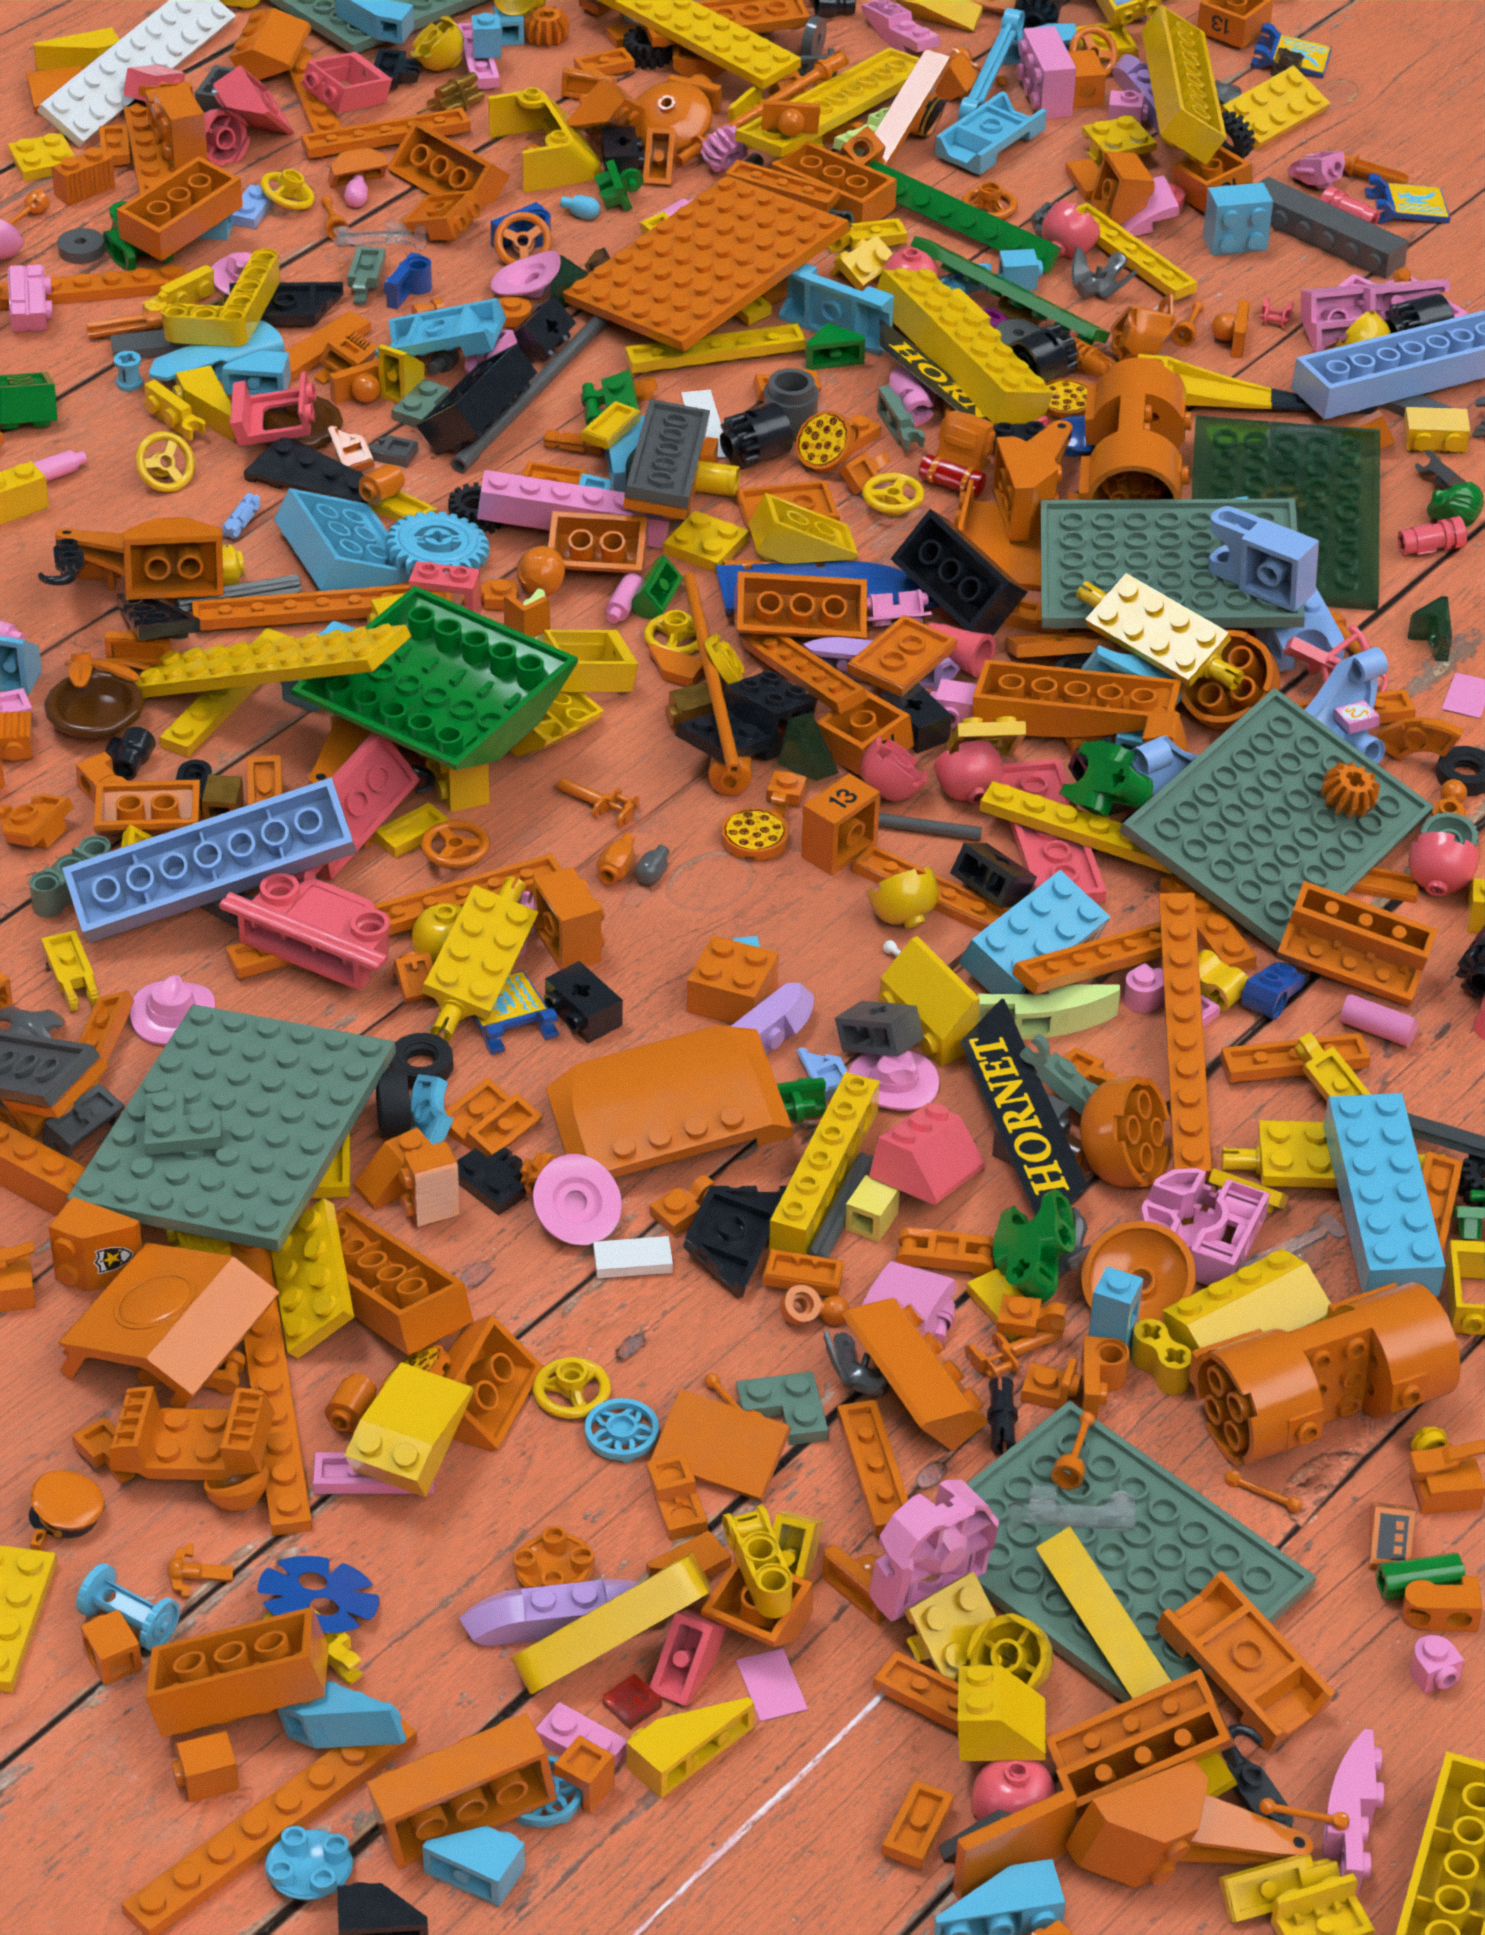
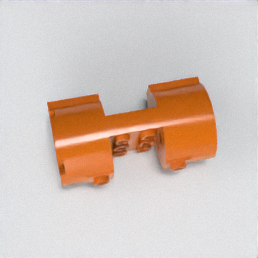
M1145 357L1121 360L1113 364V368L1105 373L1103 377L1100 376L1097 384H1087L1085 409L1086 445H1095L1096 447L1091 456H1082L1079 500L1182 498L1183 485H1189V466H1183L1182 454H1179L1178 450L1182 443H1185L1186 430H1191L1192 418L1191 412H1185L1186 389L1179 374L1175 375L1164 367L1163 362Z
M1394 1282L1328 1305L1327 1319L1289 1332L1279 1328L1263 1332L1259 1328L1191 1351L1189 1380L1195 1387L1197 1400L1204 1399L1205 1409L1210 1421L1204 1424L1219 1451L1234 1465L1242 1463L1247 1465L1322 1438L1323 1423L1340 1417L1352 1416L1360 1410H1363L1371 1417L1381 1418L1450 1394L1458 1385L1461 1364L1455 1333L1446 1312L1437 1298L1425 1286L1417 1282H1409L1400 1286Z

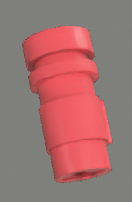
M1329 186L1320 198L1321 201L1374 225H1377L1379 221V211L1363 202L1349 198L1348 193L1341 192L1333 186Z
M1456 516L1447 520H1438L1437 524H1425L1400 530L1397 539L1402 555L1415 553L1416 556L1435 553L1437 552L1436 549L1439 548L1450 550L1451 547L1453 549L1465 547L1467 533L1463 519L1460 516Z

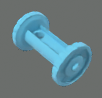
M102 1563L90 1571L78 1591L76 1608L79 1613L92 1617L100 1610L110 1613L119 1609L127 1624L141 1631L140 1644L149 1651L152 1650V1647L165 1644L169 1640L180 1617V1605L177 1601L166 1597L157 1604H154L116 1584L117 1572L115 1568L108 1564ZM115 1593V1599L111 1602H108L111 1597V1594Z

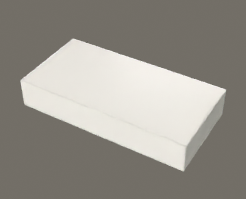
M669 1236L593 1242L597 1278L673 1273Z

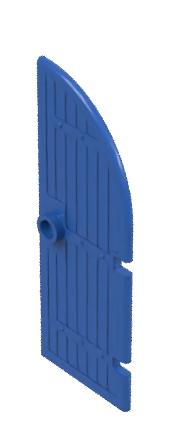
M815 562L752 564V569L747 570L743 569L742 564L715 566L725 614H734V588L738 571L867 579V598L869 594L892 593L893 605L898 604V592L916 591L919 589L921 592H925L904 571L871 562H824V567H816ZM928 595V599H929L928 605H923L924 608H931V607H939V606H940V605H939L932 597H930L929 595Z

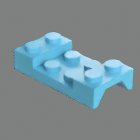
M1001 91L938 134L935 143V156L946 160L948 163L965 168L971 173L981 175L996 164L997 154L1019 138L1031 140L1044 131L1047 110L1042 108L1029 117L1015 111L1007 93Z
M807 263L787 276V298L778 314V319L791 324L798 323L799 327L815 333L827 323L864 335L866 339V352L877 356L884 352L879 346V319H882L892 327L894 295L870 286L860 291L817 275L818 267Z
M494 298L391 318L388 322L391 336L389 347L406 352L413 357L416 355L425 356L440 350L451 351L458 347H461L465 356L475 354L478 356L486 355L493 351L506 320V315L499 299ZM378 348L375 350V354H376L377 358H378Z

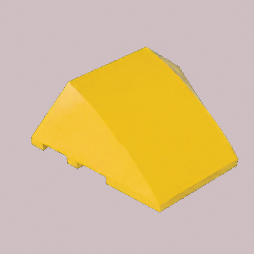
M559 692L539 725L510 751L516 757H522L549 749L593 725L603 716L604 710L583 692Z

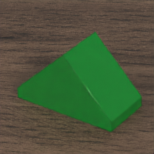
M827 323L806 342L805 368L807 370H818L864 364L866 341L864 335Z

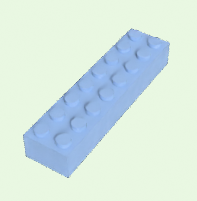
M1485 310L1296 357L1291 389L1323 419L1484 379Z
M328 778L63 867L62 870L82 933L89 943L226 898L229 892L238 894L258 887L261 881L268 875L274 873L294 875L356 854L357 850L332 778Z

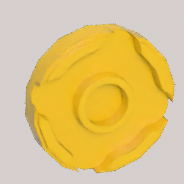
M717 633L705 639L707 652L727 684L743 679L742 674L746 672L744 670L745 667L728 642L726 643L725 640L719 642L721 635Z

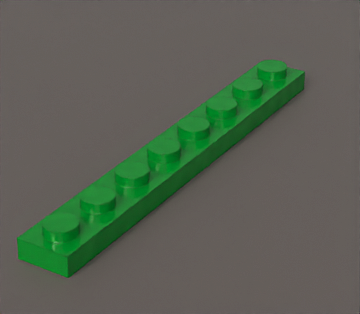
M873 159L869 165L870 168L897 179V204L997 251L1034 249L1037 260L1042 261L1043 272L1049 275L1062 250L1058 245Z
M914 236L910 246L924 251L934 261L942 262L940 268L953 274H957L958 271L965 274L963 280L979 286L980 283L986 285L985 291L1001 298L1004 294L1009 297V304L1020 309H1024L1025 306L1031 308V315L1044 321L1050 318L1055 321L1053 326L1060 324L1062 331L1068 330L1070 333L1073 330L1077 332L1076 338L1090 345H1093L1094 341L1106 344L1110 332L929 239Z

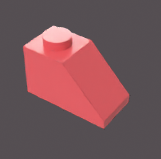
M692 1609L675 1612L648 1691L681 1705L688 1706L716 1661L727 1626L701 1616V1613Z

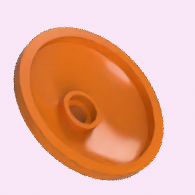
M678 81L660 83L648 88L636 99L645 108L641 113L639 122L635 125L636 137H641L642 147L646 148L647 127L676 129L678 136L676 153L691 147L693 136L701 135L704 137L710 128L712 121L710 102L700 89L691 84Z
M1150 1221L1126 1222L1106 1231L1091 1246L1082 1267V1289L1090 1308H1092L1093 1292L1107 1266L1149 1280L1148 1287L1142 1290L1138 1322L1144 1319H1156L1164 1323L1163 1310L1179 1302L1181 1299L1193 1295L1196 1287V1265L1185 1241L1170 1228Z

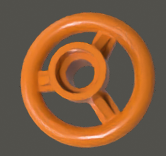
M1086 26L1078 30L1071 39L1069 52L1094 50L1098 59L1109 60L1104 68L1106 77L1109 76L1118 60V50L1112 36L1106 30L1097 26ZM1090 34L1100 36L1107 43L1109 50H1102L1099 46L1095 45ZM1082 39L1083 46L1077 49L1079 41Z
M993 181L983 182L979 187L970 189L963 195L961 200L978 209L993 210L995 212L987 213L1000 219L1010 217L1018 207L1016 197L1008 190L1003 189L999 183ZM1001 197L1009 202L1008 208L1002 205Z
M529 212L511 214L503 219L496 229L494 235L496 253L506 265L518 261L506 253L503 246L504 237L512 241V247L520 255V260L527 258L535 249L534 238L541 233L543 235V246L539 253L550 251L552 246L550 229L545 221L535 214ZM517 221H529L536 225L528 232L516 233L507 229ZM521 238L529 240L525 246H520L518 241Z
M447 820L437 823L425 832L421 840V849L424 856L435 865L451 870H460L478 863L486 856L490 847V840L485 830L477 824L465 820ZM451 830L467 831L474 834L477 838H463L454 835ZM437 835L444 840L445 848L440 854L434 852L431 847L432 840Z

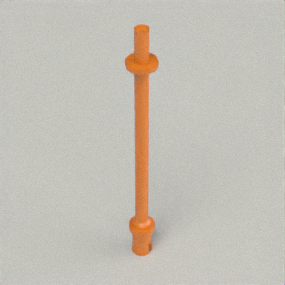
M839 49L826 59L817 60L814 62L812 71L766 100L785 101L818 79L827 81L832 78L834 72L849 64L847 54ZM763 101L727 124L730 127L736 126L740 128L755 120L763 113ZM693 136L691 139L692 146L676 155L677 163L683 165L697 155L703 158L700 153L703 148L702 143L708 140L709 137Z

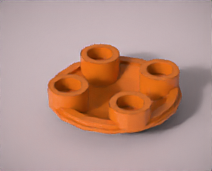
M553 1525L545 1528L542 1535L526 1542L521 1549L517 1550L513 1555V1565L516 1578L525 1588L586 1582L590 1578L595 1565V1556L593 1549L584 1540L574 1535L566 1534L565 1529L561 1526Z

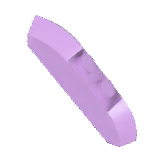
M1125 54L1112 68L1114 80L1123 91L1133 90L1137 93H1144L1143 104H1148L1147 120L1160 135L1148 65L1133 55Z
M829 637L816 639L801 645L852 680L867 682L848 673L847 663L873 640ZM947 657L918 683L923 688L938 690L941 679L953 680L960 667Z
M800 982L786 983L731 1026L757 1029L767 1054L772 1049H777L784 1040L795 1035L806 1024L813 1010L814 995Z
M606 1579L509 1590L477 1602L468 1608L459 1619L472 1640L484 1647L540 1641L641 1582Z

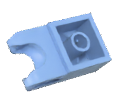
M1223 506L1211 514V533L1223 540L1226 545L1217 548L1209 556L1208 569L1210 573L1238 584L1239 590L1292 612H1296L1315 593L1319 540L1234 507Z
M1317 588L1315 593L1303 604L1304 627L1253 629L1258 640L1268 648L1275 658L1279 671L1295 669V657L1283 653L1287 641L1294 636L1325 652L1331 651L1344 641L1341 631ZM1344 649L1335 656L1343 660Z

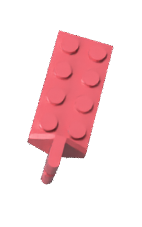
M373 732L332 776V781L357 851L420 781V778L391 740ZM353 855L292 876L299 883L307 879H316V874L325 880H332Z

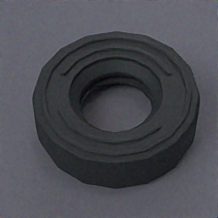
M1471 746L1452 747L1445 757L1439 756L1436 767L1438 782L1443 785L1448 780L1456 779L1466 786L1467 796L1485 793V751ZM1465 766L1473 768L1479 773L1465 775L1455 771L1454 768Z
M413 1033L403 1036L395 1042L396 1054L389 1064V1068H406L408 1088L413 1089L419 1074L439 1077L445 1081L449 1078L453 1071V1051L446 1040L430 1033ZM417 1055L431 1056L435 1060L433 1064L425 1067L412 1066L407 1062L409 1058Z

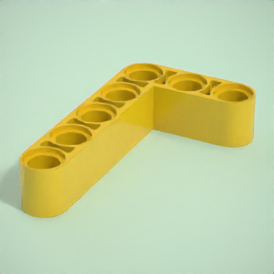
M264 248L256 250L251 254L224 306L173 303L164 306L161 313L166 341L171 343L238 347L248 343L281 280L277 251Z
M691 1552L663 1568L652 1577L510 1657L531 1695L708 1594L713 1587L694 1553Z

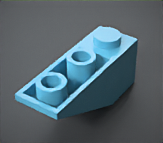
M336 0L337 17L377 40L403 44L414 29L413 4L392 0Z
M326 1680L325 1697L318 1698L307 1704L298 1703L276 1709L287 1737L315 1749L403 1744L407 1740L401 1726V1715L392 1704L368 1697L360 1691L355 1692L342 1687L334 1681Z
M1053 1859L1008 1866L936 1916L934 1935H1021L1033 1933L1039 1928L1046 1929L1057 1920L1063 1924L1065 1899Z

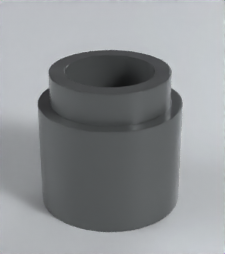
M794 368L782 369L770 376L769 382L764 388L763 405L774 402L784 410L792 428L794 442L801 426L809 417L818 413L819 391L814 384V378L806 371Z

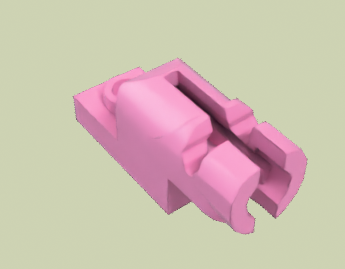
M899 363V367L891 371L889 385L896 396H900L907 413H911L914 426L922 425L933 416L931 407L935 403V392Z

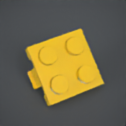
M1132 115L1120 116L1117 119L1108 121H1097L1093 124L1082 126L1081 134L1086 139L1090 138V150L1087 153L1097 165H1101V154L1103 157L1105 151L1136 153L1137 155H1145L1148 152L1157 151V142Z
M974 1571L964 1574L903 1610L909 1623L914 1624L918 1634L909 1635L906 1639L917 1662L931 1659L936 1668L934 1671L952 1680L959 1677V1666H970V1660L967 1659V1649L972 1634L982 1622L989 1618L994 1619L997 1617Z

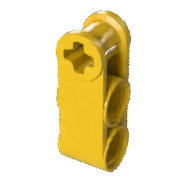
M763 1504L758 1505L755 1511L732 1516L730 1513L722 1515L723 1530L728 1546L735 1555L755 1608L761 1615L768 1618H780L786 1615L792 1606V1574L773 1532L765 1506Z

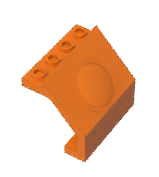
M146 1242L58 1342L65 1348L62 1353L67 1356L60 1371L72 1380L86 1358H96L141 1367L176 1392L169 1404L174 1408H186L268 1310L279 1294V1291L234 1256Z

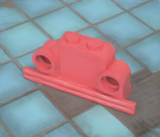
M274 873L261 881L260 892L253 900L229 892L226 898L222 899L219 904L220 909L238 916L239 939L241 943L359 991L368 983L370 972H378L389 960V956L386 955L389 951V917L384 912L375 909L374 903L371 900L318 879H307L299 884L298 880L290 874Z

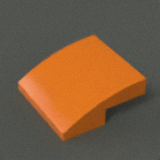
M81 66L26 72L34 113H39L37 110L42 102L82 71Z
M486 1077L445 1110L446 1114L453 1118L447 1134L470 1150L476 1148L487 1157H490L504 1147H509L543 1118V1115L517 1092L510 1097L489 1077Z

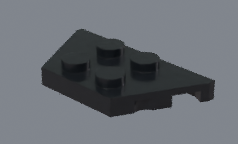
M280 282L260 320L269 323L273 327L316 325L344 294L343 282ZM229 283L230 293L236 283Z
M710 1186L685 1237L683 1248L733 1293L743 1298L769 1242L770 1220L787 1186H779L778 1192H758L757 1186H741L738 1188Z

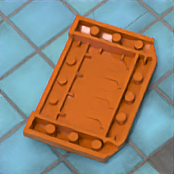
M722 1025L711 1026L578 1063L546 1087L547 1097L565 1154H581L591 1157L603 1165L613 1178L755 1138L757 1145L761 1146L794 1137L792 1125L757 1029Z

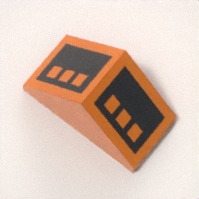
M1371 1502L1369 1569L1377 1570V1564L1412 1558L1416 1510L1412 1506Z

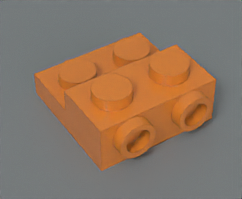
M474 190L427 195L400 222L404 233L416 232L417 234H423L428 232L431 241L443 240L444 242H450L460 236V232H465L468 226L473 223L474 218L481 216L482 209Z

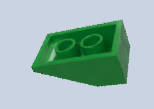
M48 372L0 375V424L2 429L19 428L20 423L32 422L33 427H45L51 425L50 421L58 420L55 383Z

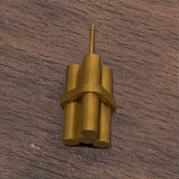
M470 72L460 78L453 77L449 79L445 85L434 90L436 97L428 100L427 108L418 111L417 114H421L429 109L431 111L435 109L444 111L463 108L465 112L468 111L470 106L485 99L484 93L478 90L476 84L478 75L475 72Z

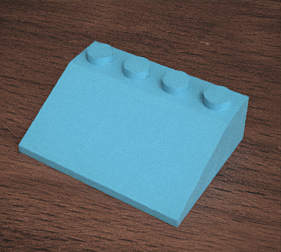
M289 488L274 520L320 591L381 587L409 581L413 568L409 575H407L405 572L406 563H402L400 569H397L396 558L393 562H390L389 555L385 551V536L388 531L369 504Z

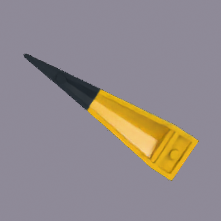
M1138 354V357L1161 361L1164 363V367L1175 375L1179 374L1186 389V405L1315 411L1297 393L1235 379L1169 356ZM1374 406L1351 413L1371 414L1376 411L1377 407Z

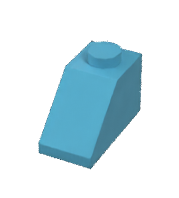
M259 350L223 365L222 373L225 393L232 395L233 382L246 381L250 395L287 390L291 379L289 352Z
M0 636V691L7 692L24 688L28 696L42 673L39 646L26 640Z
M489 1826L430 1839L422 1846L424 1873L497 1907H500L525 1870V1843L519 1841L516 1836L509 1832H500Z

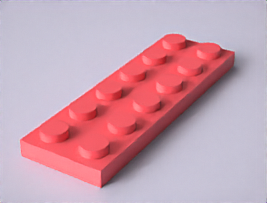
M1060 759L1003 764L1004 771L1001 784H1006L1010 787L1077 808L1075 803L1058 794L1064 783L1069 784ZM1009 821L1024 868L1037 876L1032 892L1061 870L1095 903L1106 901L1107 891L1091 847Z

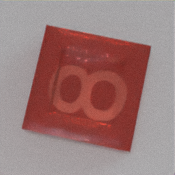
M634 1673L603 1695V1705L631 1730L662 1708V1698Z

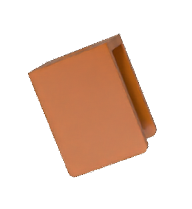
M1095 51L1068 52L1076 67L1073 108L1103 106L1106 73Z

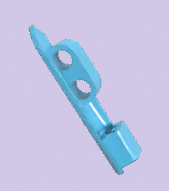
M260 320L249 342L245 345L238 347L188 345L155 358L149 371V378L163 381L173 380L176 383V372L211 365L221 383L223 381V365L259 350L285 352L284 342L280 333L272 325Z

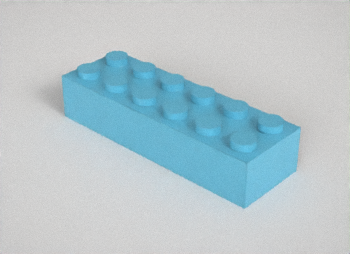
M1402 1093L1328 1097L1323 1127L1362 1293L1394 1282L1398 1286L1409 1282H1417L1425 1286L1434 1296H1439L1446 1266Z

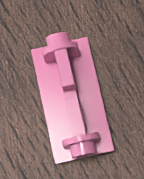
M920 589L898 592V604L893 605L892 593L869 594L867 598V611L869 610L870 616H867V621H872V626L891 625V619L906 615L916 621L923 622V616L932 615V612L924 611L923 605H928L929 603L928 594L921 592Z

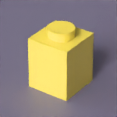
M865 1175L846 1203L845 1230L879 1242L898 1214L900 1190Z

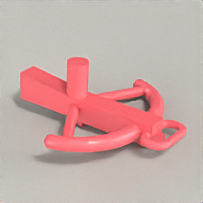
M1350 625L1348 630L1352 635L1329 652H1325L1294 636L1287 641L1283 653L1309 663L1307 670L1310 674L1315 675L1322 670L1323 682L1325 684L1329 673L1331 674L1335 666L1342 660L1336 657V654L1356 639L1362 652L1370 649V645L1363 633L1355 625ZM1386 674L1380 676L1383 678L1380 692H1384L1387 688L1388 677Z

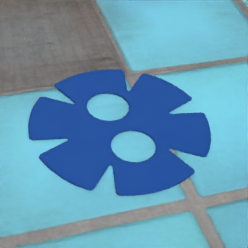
M296 1556L278 1561V1564L290 1576L271 1568H266L259 1578L258 1593L283 1596L263 1603L274 1616L310 1607V1602L316 1598L333 1600L339 1607L336 1614L323 1616L316 1613L323 1633H338L359 1628L360 1625L347 1612L371 1620L378 1610L379 1596L377 1594L354 1592L370 1587L373 1583L360 1571L345 1563L340 1564L334 1571L329 1573V1559L325 1557ZM313 1572L322 1575L327 1580V1585L320 1590H310L303 1587L299 1583L298 1578L303 1573Z

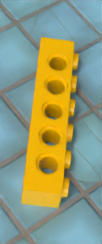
M848 1072L844 1073L770 1220L769 1252L770 1249L808 1255V1247L878 1114L880 1081Z

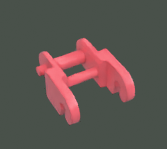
M1266 297L1260 316L1263 319V324H1266L1268 320L1279 322L1281 327H1284V324L1290 321L1294 301H1290L1289 305L1285 306L1284 311L1270 309V297ZM1269 313H1271V314H1277V315H1282V317H1281V316H1275V315H1269Z

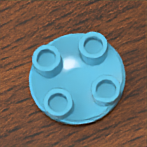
M291 1826L282 1832L281 1839L269 1851L266 1858L265 1871L270 1884L281 1894L294 1899L313 1900L336 1892L337 1886H342L346 1883L352 1872L353 1858L349 1849L348 1839L344 1835L332 1834L322 1830H305L300 1826Z

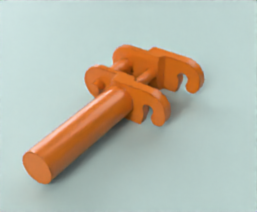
M564 777L557 784L558 790L593 804L592 816L598 818L599 814L602 815L604 812H609L612 808L621 811L616 820V826L622 828L623 824L627 825L634 818V811L640 806L638 796L635 795L632 798L621 795L622 791L620 788H616L611 794H602ZM619 801L624 803L625 805L622 807L620 805H617V803Z
M1040 1330L1036 1332L1035 1337L1025 1336L1009 1343L1001 1333L997 1332L992 1335V1342L994 1345L999 1344V1353L987 1357L984 1352L980 1353L971 1343L964 1347L966 1356L971 1355V1364L979 1374L985 1373L990 1380L995 1377L999 1379L998 1374L1010 1370L1012 1373H1017L1019 1371V1360L1015 1357L1059 1340L1063 1337V1334ZM997 1359H1001L1003 1361V1363L998 1366H995L992 1363Z

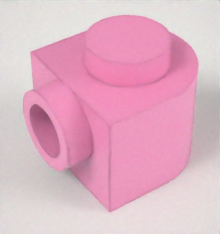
M1144 963L1127 974L1124 1004L1130 1010L1147 1013L1164 1005L1162 969L1155 968L1153 970Z
M1438 1635L1424 1636L1415 1644L1410 1673L1423 1694L1437 1689H1447L1460 1681L1464 1659L1454 1645L1446 1638Z

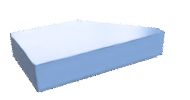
M802 1047L796 1049L798 1058L807 1076L812 1079L823 1077L826 1082L825 1099H831L844 1073L848 1072L841 1057L830 1054L820 1056L808 1053V1049Z

